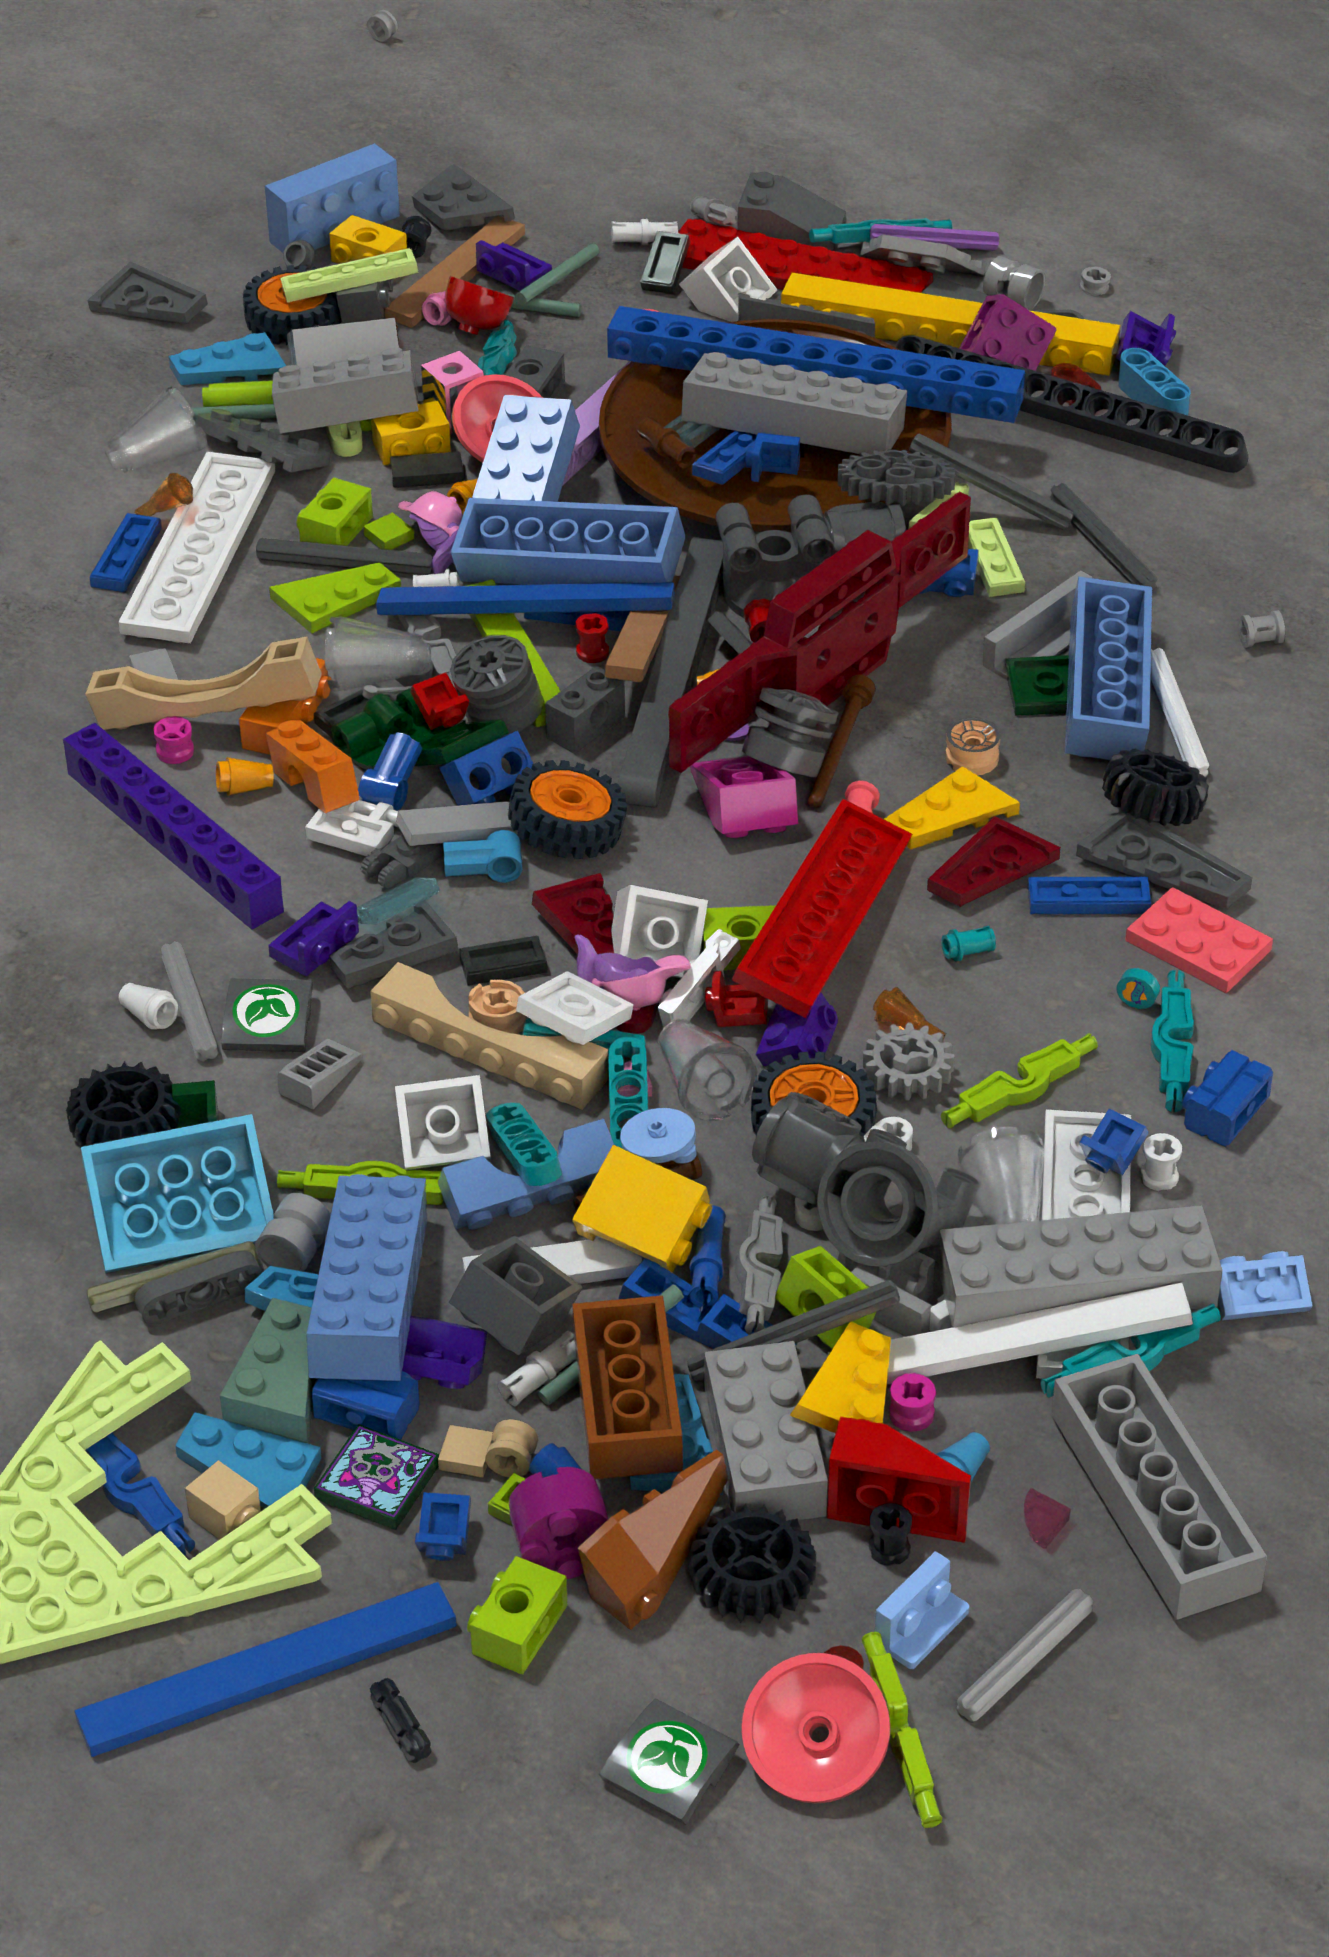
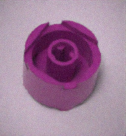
M559 1467L556 1468L558 1472L556 1475L543 1478L542 1473L539 1472L526 1478L514 1489L509 1498L510 1519L521 1558L563 1574L567 1579H573L584 1573L578 1547L609 1518L595 1478L590 1473L579 1468Z

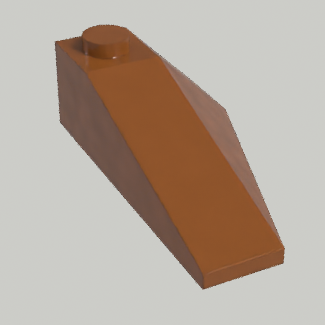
M716 1449L677 1474L671 1488L661 1494L654 1489L644 1495L642 1502L644 1506L629 1514L622 1509L611 1516L578 1547L591 1599L628 1629L632 1630L642 1619L650 1618L658 1610L661 1601L665 1598L690 1552L692 1541H696L699 1527L704 1526L728 1481L724 1456Z

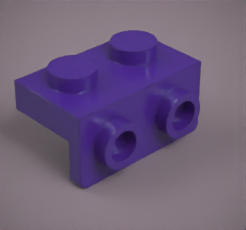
M483 240L475 244L477 271L519 291L552 270V265L503 242L496 247Z
M1130 311L1123 320L1116 359L1121 360V354L1126 349L1141 348L1150 352L1165 366L1173 352L1169 347L1176 335V330L1173 329L1175 316L1169 313L1162 324L1158 326Z
M321 901L268 945L269 957L307 977L318 966L325 964L330 958L329 955L338 951L346 943L351 942L359 933L357 905L348 901L337 910Z
M822 992L806 1018L788 1011L776 1003L755 1054L763 1067L768 1066L774 1061L781 1063L782 1057L791 1055L793 1059H798V1053L808 1052L809 1058H815L816 1052H825L826 1054L838 1023L834 1007L827 1002Z
M411 1315L402 1371L415 1380L426 1377L437 1379L438 1385L451 1389L464 1388L465 1385L471 1384L482 1374L487 1331L481 1328Z

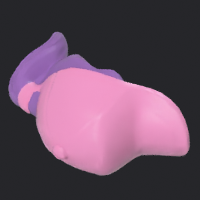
M431 491L419 497L414 503L400 502L398 508L412 512L409 515L410 519L418 523L422 536L436 551L432 559L433 573L440 574L454 562L451 550L463 514L456 503L455 497H448L439 492Z
M582 935L574 936L578 945V977L634 1004L633 1010L635 1011L641 1007L659 1003L664 994L666 979L691 968L688 959L681 955H670L654 961L651 957L631 959L617 953L597 954L587 938Z

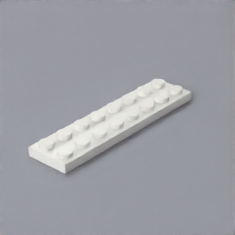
M206 452L118 622L120 634L191 644L275 473V463H269L261 458Z
M1046 1109L1041 1220L1130 1212L1131 1163L1123 1176L1110 1169L1108 1173L1100 1172L1085 1161L1086 1157L1079 1144L1084 1135L1089 1138L1092 1137L1106 1113ZM1122 1114L1131 1119V1115ZM1129 1337L1115 1340L1129 1350ZM1095 1344L1037 1355L1036 1378L1046 1379L1062 1372L1064 1360L1084 1352Z

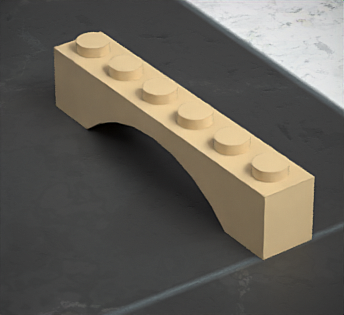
M308 637L272 642L259 657L247 666L230 674L212 679L190 681L167 679L144 673L130 666L93 672L86 691V697L99 726L103 730L114 728L122 730L133 725L156 724L161 719L172 716L196 718L202 714L220 711L232 712L244 707L257 705L265 707L275 702L288 700L302 701L315 696L322 673Z
M397 962L370 991L374 1022L412 1037L421 1043H426L445 1051L454 1057L483 1067L489 1072L497 1073L525 1087H530L549 1095L560 1102L583 1110L609 1080L608 1049L592 1042H587L584 1045L573 1043L567 1040L564 1035L552 1037L526 1036L503 1032L485 1026L467 1017L450 1004L438 989L431 975Z

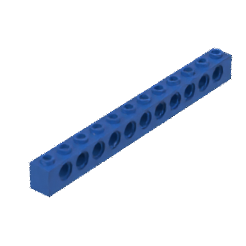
M624 306L618 307L607 328L609 358L692 371L704 353L718 352L725 354L728 358L739 360L756 359L761 364L772 366L789 365L794 370L804 372L822 371L831 377L842 379L854 377L864 383L875 385L891 384L897 389L907 390L906 406L1010 423L1015 422L1023 401L1025 370Z

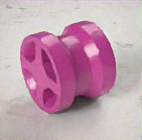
M172 716L161 719L155 724L153 729L154 737L157 741L156 753L160 761L168 764H180L188 761L193 756L194 745L190 739L192 727L187 719Z
M916 1373L897 1377L892 1382L890 1388V1420L896 1427L905 1431L914 1432L927 1428L933 1422L935 1416V1385L929 1378Z

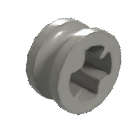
M380 10L368 19L367 29L375 40L383 42L397 32L398 24L395 17L389 11Z
M1101 267L1085 268L1081 273L1080 290L1094 296L1105 294L1109 290L1110 272Z

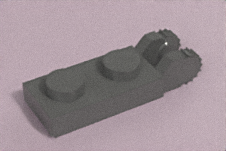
M401 835L381 850L375 849L370 855L368 854L362 861L360 869L369 878L376 876L378 873V884L386 889H390V887L397 885L404 879H410L444 856L443 843L409 846L404 835Z

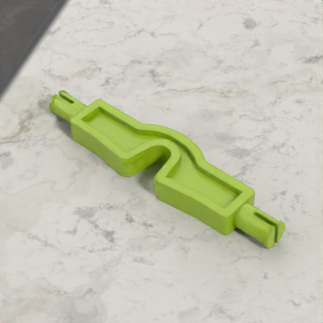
M1088 1033L1071 1044L1065 1039H1060L1046 1048L1020 1058L1017 1071L1023 1080H1017L1003 1071L994 1072L977 1085L960 1093L959 1104L941 1113L942 1122L945 1126L947 1125V1128H952L969 1117L974 1122H980L1007 1106L1023 1105L1036 1100L1046 1092L1051 1082L1080 1067L1081 1056L1097 1049L1098 1043L1094 1036L1091 1037L1092 1034Z
M364 1161L350 1166L308 1164L305 1172L279 1170L277 1176L278 1188L304 1189V1194L313 1198L334 1199L339 1176L362 1174L368 1177L409 1176L411 1178H426L427 1204L442 1205L444 1199L438 1185L441 1171L405 1170L395 1164L383 1161Z
M870 1632L862 1637V1644L870 1663V1677L879 1687L888 1707L891 1729L889 1743L893 1755L900 1766L911 1803L917 1806L922 1826L924 1828H932L942 1822V1816L939 1813L933 1795L934 1783L916 1728H911L908 1725L907 1699L891 1654L886 1653L881 1634L879 1632Z

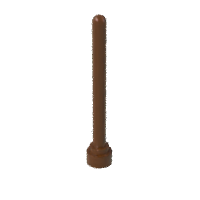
M853 675L847 680L843 690L846 705L808 797V804L812 808H819L823 804L859 711L872 702L876 686L867 676Z

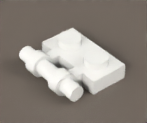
M359 796L360 800L328 813L318 809L305 826L306 839L368 856L375 849L381 850L392 839L394 836L393 826L399 827L396 823L398 811L394 810L392 805L379 802L375 805L362 801V797Z

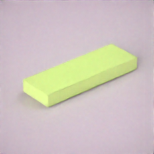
M989 518L970 521L968 548L979 550L977 569L989 597L1024 593L1025 580L998 519Z

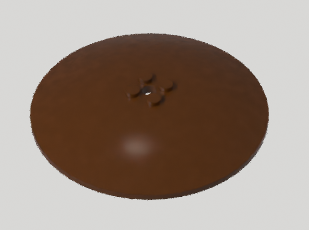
M758 319L727 322L899 350L872 336L847 328L812 321ZM631 361L611 382L604 395L600 407L599 433L605 456L623 481L637 493L659 506L678 507L679 514L686 518L717 526L715 518L717 511L725 504L739 503L747 509L754 532L769 530L791 532L788 506L797 496L811 495L819 501L823 514L839 505L872 502L870 498L859 500V495L849 496L848 491H841V487L838 486V464H842L843 459H850V455L860 456L857 453L800 443V467L797 475L762 471L759 482L751 481V468L744 467L723 485L692 475V464L687 468H681L668 456L663 457L656 453L653 445L638 435L639 432H637L639 423L646 417H652L663 427L676 431L683 442L696 450L694 451L696 453L695 461L735 431L681 420L683 382L691 371ZM906 406L904 429L891 450H906L907 453L912 454L909 448L917 434H921L949 448L952 432L951 413Z

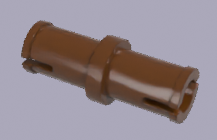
M646 417L639 423L637 428L638 435L652 444L656 453L663 457L668 456L681 468H687L693 464L696 458L694 451L696 450L683 442L676 431L663 427L652 417Z

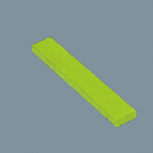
M494 579L467 586H495L497 584ZM469 614L482 637L506 635L518 639L525 646L544 700L542 711L533 723L535 727L546 725L545 703L561 691L515 614Z

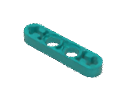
M622 1037L615 1040L610 1045L608 1052L610 1135L614 1145L622 1148L620 1138L622 1128L618 1126L620 1121L632 1118L648 1110L646 1048L642 1041L635 1037ZM624 1055H632V1070H624ZM625 1085H634L640 1089L638 1094L631 1097L622 1096L617 1092L619 1088Z
M514 1102L505 1103L493 1107L487 1112L486 1117L492 1138L525 1184L529 1186H542L560 1178L562 1170L557 1151L523 1105Z

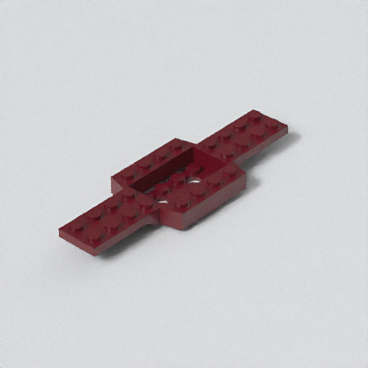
M959 491L947 501L942 502L923 519H919L900 536H896L892 541L870 530H866L854 540L849 541L845 547L830 558H826L811 572L799 578L796 583L781 594H777L770 601L764 636L757 642L752 643L734 659L726 662L723 667L707 679L699 682L696 687L681 698L676 699L669 706V767L682 773L758 716L754 713L757 706L774 708L775 706L760 699L763 687L797 691L814 697L825 706H829L843 695L847 680L851 676H868L885 663L891 637L896 633L899 608L968 556L971 497ZM865 591V594L861 599H859L857 602L853 601V599H855L857 596H859L861 593ZM843 608L841 614H839L833 620L829 619V617H831L833 614H835L837 611ZM817 626H819L817 632H815L809 638L804 637Z

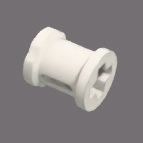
M1158 1133L1151 1135L1145 1140L1143 1145L1146 1163L1143 1164L1140 1172L1142 1182L1148 1188L1156 1191L1172 1189L1179 1181L1176 1162L1182 1155V1144L1177 1138L1169 1134Z

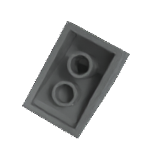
M751 172L738 204L737 230L763 233L769 237L782 240L790 239L800 244L814 247L822 246L834 251L836 244L832 241L810 242L809 231L811 228H828V225L843 224L846 211L784 176L772 175L768 172Z

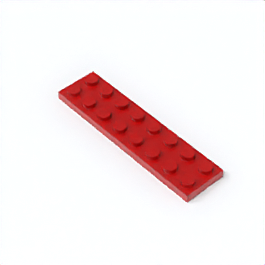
M687 219L678 231L679 234H687L690 238L683 268L695 270L715 251L736 237H739L774 286L780 290L784 289L791 273L922 293L933 283V273L922 271L917 267H904L891 264L885 260L859 257L854 253H841L828 250L822 246L814 247L800 244L794 240H782L766 236L763 233L737 230L732 226L710 224L700 219Z
M842 799L740 962L732 981L746 987L751 992L758 993L781 1005L786 1010L806 1018L902 856L913 834Z

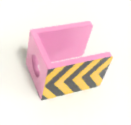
M461 351L421 365L423 403L439 401L449 422L450 434H452L450 388L457 386L459 394L469 382L484 376L483 370ZM448 367H456V374H447L443 370Z

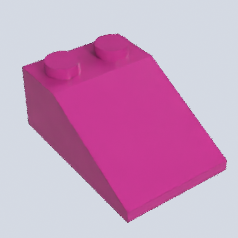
M750 756L696 762L690 766L691 773L712 825L722 834H725L726 837H744L749 834L750 830L763 829L767 833H777L785 831L788 825L798 824L796 780L787 771L758 761Z

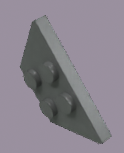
M455 164L449 166L412 196L414 208L443 230L485 225L484 217L502 215L505 222L515 219L512 206Z

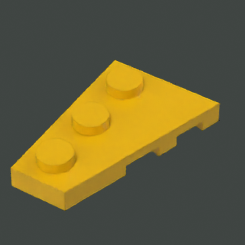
M962 766L884 818V820L913 834L907 845V848L911 850L953 836V830L970 824L975 828L984 826L989 822V818L1004 814L1007 818L1018 815L1020 802Z
M850 1322L790 1416L833 1433L837 1431L840 1416L865 1419L883 1424L891 1337Z

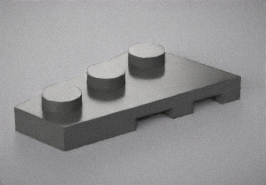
M131 261L87 300L91 311L185 324L208 304L205 293Z
M423 899L413 905L414 912L402 919L401 916L396 915L386 921L387 928L376 935L364 934L329 955L331 969L346 988L361 986L370 980L385 976L397 962L411 967L428 960L439 959L445 954L457 951V936L426 900Z

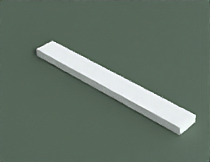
M1176 1283L892 1339L887 1384H892L897 1377L904 1374L916 1373L927 1377L1192 1325V1313L1183 1283Z

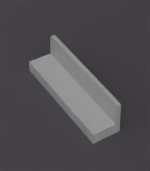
M1079 571L984 637L982 666L1007 680L1005 658L1059 656L1068 650L1071 608L1078 576L1092 578V576Z

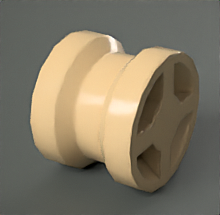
M509 1419L497 1423L492 1433L493 1443L487 1449L485 1462L491 1470L505 1477H511L513 1473L519 1476L527 1474L532 1462L530 1454L535 1451L538 1444V1434L530 1425L519 1420Z

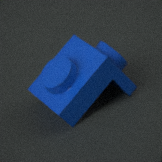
M758 433L754 447L748 446L746 468H751V481L759 482L762 471L798 474L800 467V437Z
M1108 1109L1092 1137L1089 1138L1084 1135L1079 1144L1086 1157L1085 1161L1091 1167L1103 1173H1108L1110 1169L1123 1176L1149 1132L1146 1126L1114 1110Z
M423 1492L419 1533H416L415 1544L419 1552H426V1558L450 1561L453 1560L454 1554L466 1555L471 1509L470 1495Z

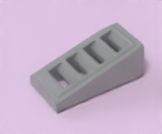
M327 1038L287 1064L277 1074L279 1094L310 1109H314L362 1060V1054ZM325 1061V1062H327V1063H329V1064H331V1065L329 1066V1065L324 1064V1063H322V1062Z

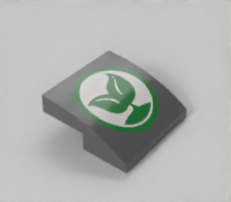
M231 978L223 1018L222 1049L305 1052L307 1025L311 1015L312 980Z
M655 1698L627 1730L603 1766L599 1776L605 1782L687 1825L708 1786L716 1787L740 1744Z

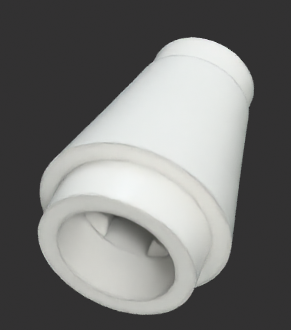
M128 983L120 990V1004L125 1006L126 1009L150 1029H165L175 1021L178 1015V1003L168 991L134 983Z

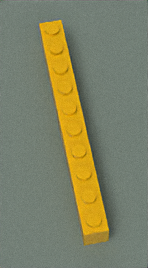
M791 273L781 293V304L797 307L806 305L818 311L830 313L832 310L874 318L875 338L898 341L904 336L914 335L956 348H960L983 304L798 273ZM1031 311L1056 327V332L1039 365L1110 376L1116 360L1120 325Z

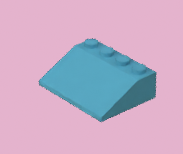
M252 1114L81 1147L82 1164L105 1273L205 1254L246 1241H251L255 1244L268 1222L274 1219Z

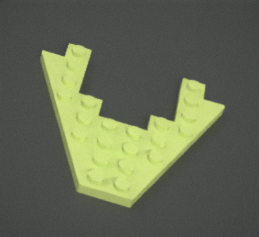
M100 1340L91 1348L0 1475V1664L167 1620L192 1616L205 1610L315 1582L322 1578L321 1566L300 1545L332 1524L331 1513L301 1484L191 1560H188L162 1531H159L122 1556L74 1505L107 1483L105 1471L85 1450L190 1382L191 1376L189 1368L163 1342L125 1366Z

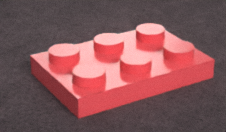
M1172 887L1126 929L1125 941L1227 993L1272 950L1273 938Z

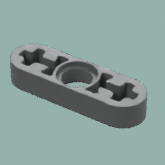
M236 1251L146 1283L137 1291L135 1304L145 1322L161 1324L245 1294V1288L262 1273V1270L252 1253ZM202 1282H208L207 1286L200 1291L189 1293L194 1286Z

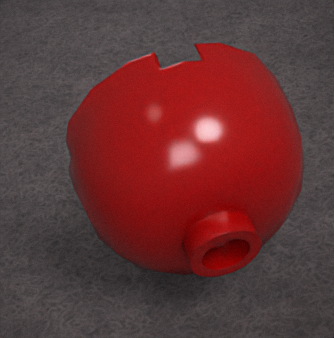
M452 276L449 277L444 298L448 314L451 318L460 322L458 329L478 335L479 329L492 330L499 327L506 320L514 300L513 296Z

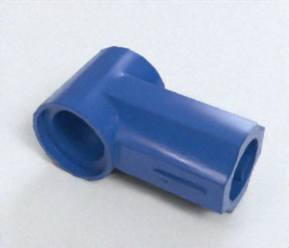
M403 733L390 734L374 769L366 770L361 778L358 792L359 796L362 797V801L375 805L379 802L392 805L396 811L402 809L408 794V779L422 751L419 742Z

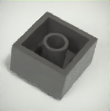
M513 1235L469 1263L448 1303L458 1309L466 1320L473 1324H478L494 1336L503 1348L520 1355L561 1328L572 1308V1304L575 1303L583 1287Z

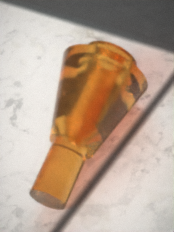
M170 473L150 497L149 501L135 509L134 513L151 517L157 512L160 513L189 505L193 501L192 484L186 477L178 473Z
M895 987L891 991L884 990L873 1005V1010L876 1012L875 1021L887 1026L895 1024L900 1030H904L907 1023H912L914 1030H920L926 1025L929 1026V1035L932 1036L935 1033L941 1032L943 1040L946 1036L945 1032L925 1020V1016L899 987Z

